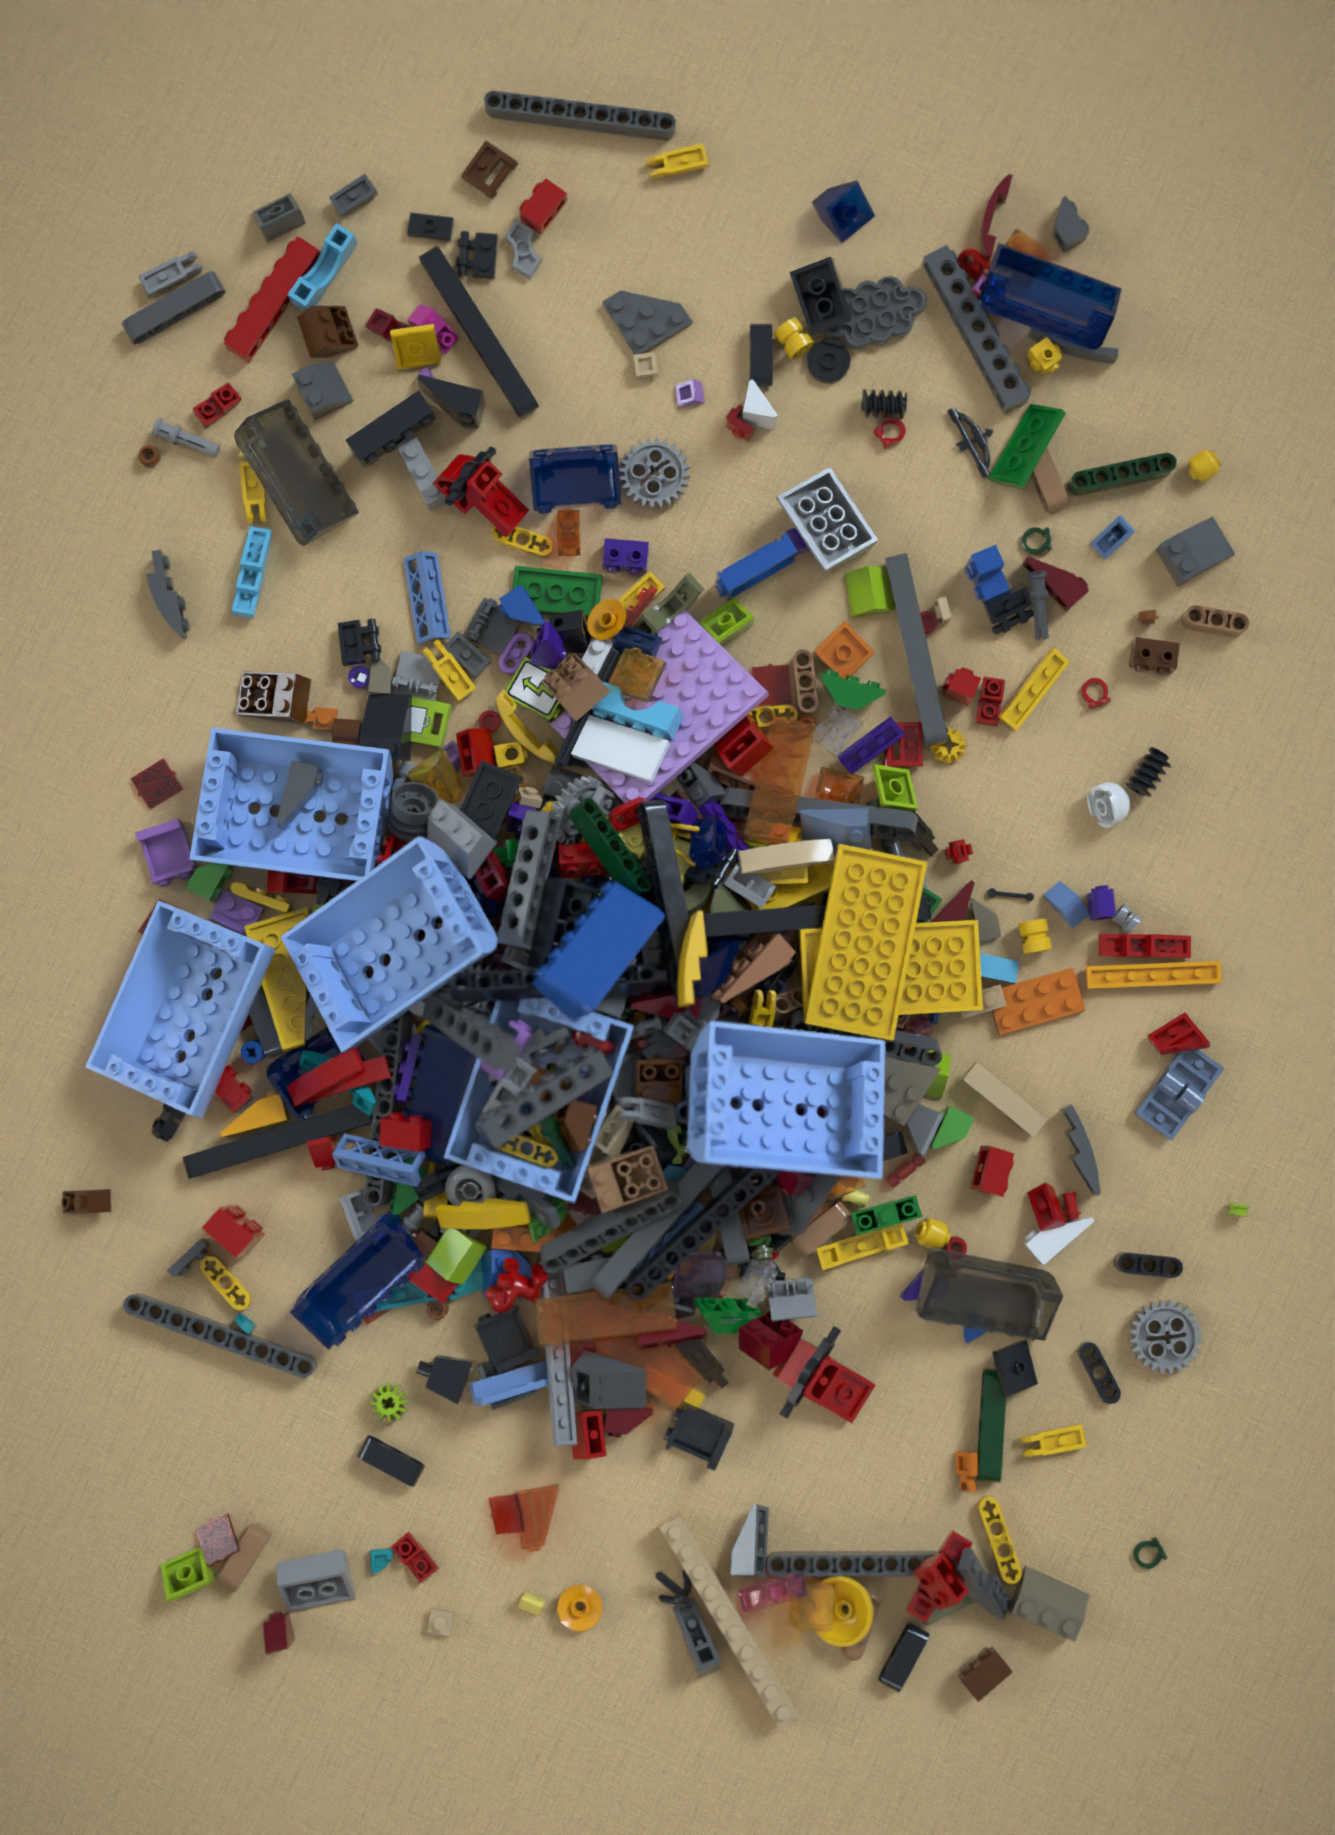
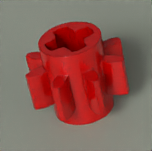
M965 839L948 843L949 848L945 849L947 860L952 859L953 864L970 861L968 855H972L973 850L971 844L965 843Z

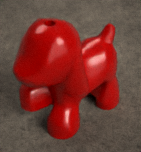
M506 1258L503 1263V1269L507 1274H499L497 1284L490 1286L485 1291V1296L489 1300L491 1308L497 1313H505L514 1306L517 1297L532 1301L536 1305L541 1288L547 1282V1272L544 1271L541 1264L535 1263L531 1268L532 1277L527 1278L518 1272L519 1261L513 1258Z

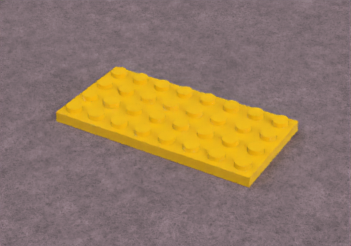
M838 844L804 1019L805 1024L894 1041L927 868L926 861Z
M978 920L916 923L899 1015L983 1010ZM822 928L799 929L804 1018Z

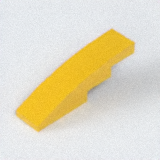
M697 911L691 915L684 936L679 959L678 1007H688L694 1004L692 984L701 980L699 960L707 957L703 911Z
M486 1198L483 1203L463 1201L460 1206L439 1204L435 1209L441 1228L491 1229L529 1224L532 1221L527 1202Z

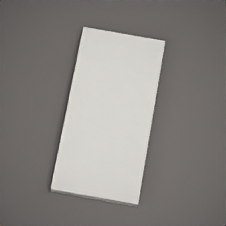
M589 715L571 755L575 758L652 783L670 746V742Z

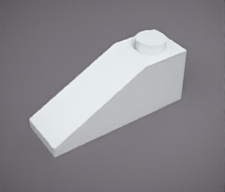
M1085 1217L1066 1222L1067 1225L1051 1230L1040 1231L1038 1229L1036 1231L1033 1229L1025 1236L1026 1241L1023 1242V1245L1041 1265H1045L1090 1226L1094 1220L1092 1217Z

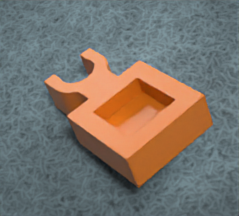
M315 707L314 713H310L307 710L305 723L298 722V724L307 725L313 723L314 730L332 731L333 720L338 716V709Z
M955 1451L956 1474L961 1475L959 1491L975 1492L976 1483L974 1476H978V1452Z

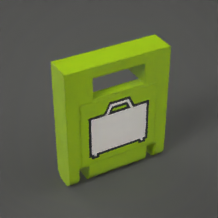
M412 697L411 743L443 749L452 705ZM435 714L443 716L439 735L431 734Z

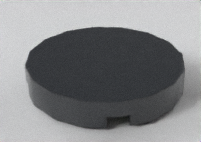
M824 339L813 345L807 356L809 373L814 379L822 383L831 384L840 381L846 376L850 368V355L846 347L834 339Z

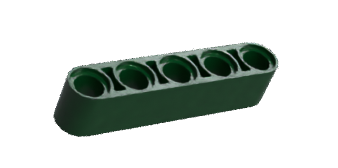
M1161 453L1078 471L1071 477L1068 483V490L1072 495L1081 496L1165 478L1175 469L1177 460L1171 453ZM1160 462H1167L1169 469L1162 468ZM1139 466H1145L1148 470V473H1141L1139 471ZM1117 471H1124L1127 478H1120ZM1096 475H1102L1106 482H1098ZM1079 479L1083 481L1084 487H1077L1074 480Z
M585 798L572 807L569 812L571 821L613 881L618 882L638 896L648 892L651 889L649 877L598 804L591 798Z
M983 1369L977 1449L978 1476H976V1480L1000 1483L1006 1396H1003L996 1369Z

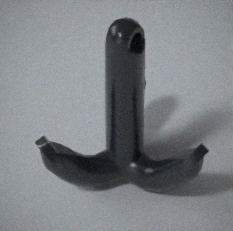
M685 1570L682 1571L684 1589L679 1587L663 1572L658 1571L656 1573V1579L676 1595H660L658 1599L661 1602L668 1604H690L689 1594L691 1593L692 1583Z

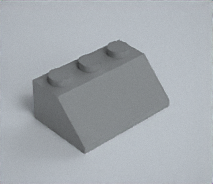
M442 799L439 800L427 817V839L449 854L456 861L460 871L467 878L471 879L497 842L456 806Z
M344 1549L277 1563V1587L288 1612L355 1599L350 1565Z

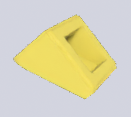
M525 1591L518 1607L532 1614L539 1615L545 1600Z

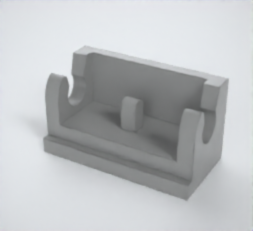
M739 862L724 883V885L761 908L764 907L776 888L775 885L756 873L741 874Z
M364 1189L339 1198L355 1240L379 1231L374 1210L364 1201Z

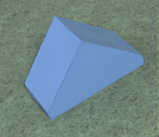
M1119 515L1090 544L1106 559L1130 539L1135 530L1122 515Z
M1061 881L1043 895L1072 929L1089 915L1080 897Z

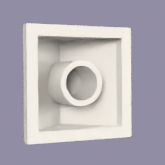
M752 379L748 384L742 421L753 427L773 430L776 428L778 415Z

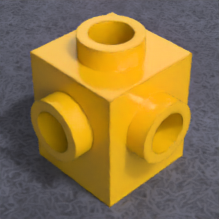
M1048 337L1030 348L1027 353L1031 368L1036 373L1039 372L1041 376H1044L1046 373L1051 375L1057 371L1063 358L1060 348L1056 344L1053 345Z

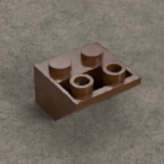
M312 305L297 317L310 358H328L359 347L346 306Z
M637 1059L632 1074V1098H643L666 1104L681 1103L683 1059Z
M572 1100L559 1108L556 1116V1121L561 1125L560 1133L571 1153L584 1152L585 1148H589L592 1136L589 1135L592 1126H595L598 1119L596 1106L577 1100Z

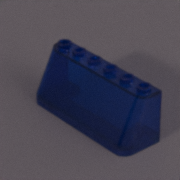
M998 243L978 298V304L985 311L1082 347L1098 349L1102 346L1115 318L1122 288Z
M430 1023L429 1025H424L422 1038H426L424 1046H419L417 1059H421L419 1067L414 1066L411 1079L416 1081L414 1088L409 1087L406 1100L410 1101L409 1109L404 1108L403 1116L420 1115L423 1116V1119L432 1120L431 1147L422 1150V1152L425 1153V1159L451 1168L453 1161L444 1158L477 1056Z
M389 1211L299 1295L289 1313L328 1350L334 1344L339 1346L347 1337L345 1334L349 1330L354 1332L361 1325L363 1317H370L377 1310V1304L381 1301L385 1303L393 1295L392 1291L397 1286L401 1288L409 1280L408 1276L413 1271L417 1273L423 1268L425 1256L398 1218Z

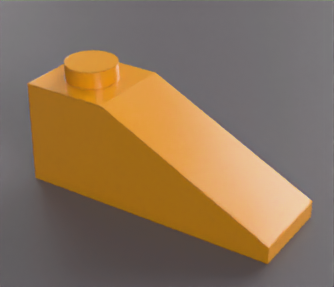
M277 1091L265 1093L264 1098L258 1099L220 1132L221 1137H228L290 1120L284 1094H277Z

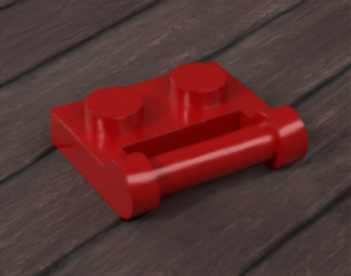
M896 722L905 734V736L899 739L900 760H893L892 744L884 750L885 760L882 761L883 766L895 768L923 767L922 723Z

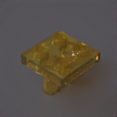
M637 647L632 649L625 648L608 684L620 687L626 696L649 703L665 669L666 662L663 659L642 653Z

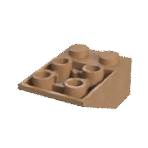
M575 652L572 655L566 656L555 670L549 671L541 681L575 721L580 719L610 693L598 676Z
M653 1146L610 1157L586 1167L602 1213L668 1190Z

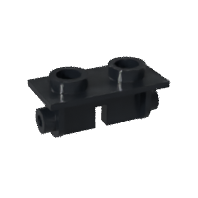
M791 961L786 967L758 982L759 987L754 992L761 990L765 999L769 991H775L776 995H778L783 988L778 980L780 979L786 983L795 971V964Z
M164 1103L163 1112L159 1118L155 1119L151 1133L157 1139L160 1138L168 1142L169 1139L173 1138L179 1126L177 1123L172 1122L173 1119L176 1118L182 1121L186 1113Z
M450 1164L422 1177L418 1187L413 1186L420 1202H425L444 1193L447 1178L457 1167H453Z

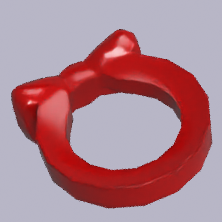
M888 418L882 422L880 428H875L873 434L879 438L883 447L887 449L891 444H896L904 438L906 428L899 419ZM887 424L897 425L900 429V436L897 438H886L883 434L885 426Z
M1090 678L1083 684L1081 693L1083 699L1089 703V709L1111 702V698L1108 697V686L1103 680ZM1097 683L1102 686L1103 695L1100 701L1096 702L1087 695L1086 689L1089 684Z

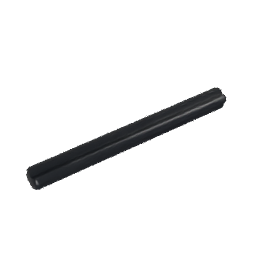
M613 648L609 650L597 674L602 682H609L621 658L620 651ZM592 709L577 721L574 720L554 760L557 765L561 767L567 766L589 715L592 716L593 714Z

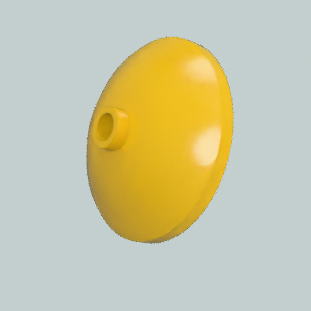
M832 1576L822 1580L812 1591L808 1603V1614L813 1629L821 1639L834 1646L846 1647L858 1643L868 1634L873 1622V1605L869 1594L859 1582L847 1576ZM845 1605L849 1607L848 1613L844 1609Z

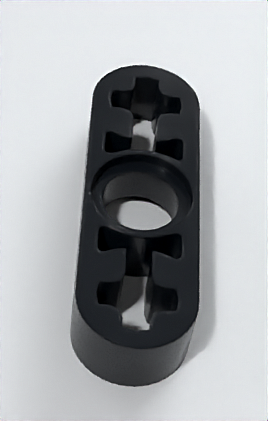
M1083 1342L1078 1347V1356L1099 1397L1108 1404L1118 1402L1121 1397V1391L1098 1346L1092 1342ZM1085 1348H1094L1092 1356L1094 1360L1099 1358L1100 1362H1095L1089 1367L1088 1363H1092L1088 1356L1083 1355L1086 1352ZM1098 1366H1102L1105 1369V1376L1102 1379H1096L1093 1375V1370ZM1109 1378L1111 1382H1107L1108 1387L1111 1390L1115 1389L1112 1399L1104 1396L1107 1393L1105 1386H1098V1384L1108 1381Z

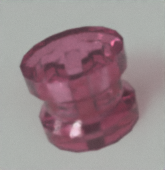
M923 1014L918 1015L916 1021L907 1024L913 1034L926 1036L928 1033L935 1031L932 1024Z

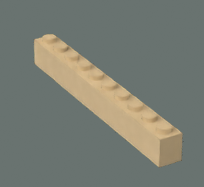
M680 1512L660 1523L662 1533L779 1729L799 1717L796 1706Z

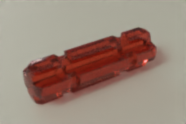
M915 1153L911 1157L912 1160L908 1159L895 1169L894 1174L890 1173L886 1177V1181L892 1188H895L900 1184L899 1181L901 1179L905 1180L915 1172L917 1166L921 1167L925 1164V1158Z

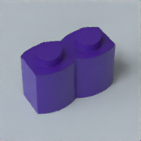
M1108 885L1096 886L1091 889V893L1087 894L1090 921L1111 919L1117 916L1114 889H1109Z

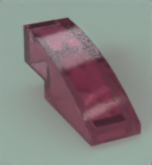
M803 1573L789 1574L739 1589L743 1613L808 1596Z

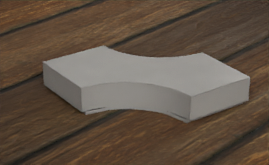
M516 219L505 236V240L511 244L515 252L512 269L531 280L542 263V259L532 248L535 230Z

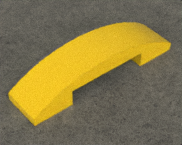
M502 689L498 693L496 700L502 719L510 732L529 751L544 760L555 763L554 760L559 750L548 738L542 743L539 742L513 713L518 705Z
M903 1223L841 1239L816 1248L822 1270L909 1243Z

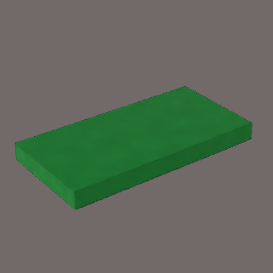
M1030 404L988 478L995 483L1023 489L1066 413L1062 409Z
M515 566L513 589L522 585L539 613L554 615L583 610L585 618H588L592 609L600 602L603 575Z

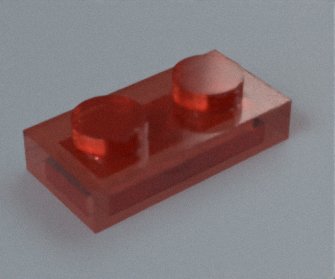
M650 585L648 589L643 588L636 597L639 600L635 607L631 605L626 611L625 625L630 628L633 627L656 595L658 590Z

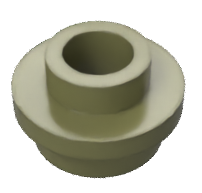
M759 1245L755 1247V1251L751 1252V1256L754 1257L755 1262L770 1260L773 1258L772 1253L774 1250L773 1248H768V1245Z

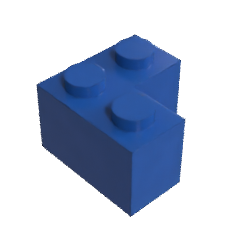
M996 545L972 554L965 568L968 579L974 582L975 596L978 600L981 599L982 603L1010 590L1002 572L1005 564Z

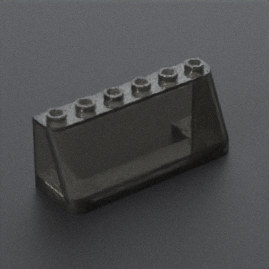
M289 399L248 416L235 431L234 438L237 446L300 545L305 546L354 518L359 513L355 502L347 494L343 483L339 481L332 465L326 460L320 446L313 439L309 428L304 424L296 407L292 405Z
M932 1248L928 1251L925 1260L916 1311L919 1317L928 1321L937 1320L949 1325L958 1324L970 1329L979 1328L991 1333L1000 1332L1012 1337L1021 1336L1029 1340L1045 1341L1062 1301L1063 1294L1054 1276L1045 1270Z

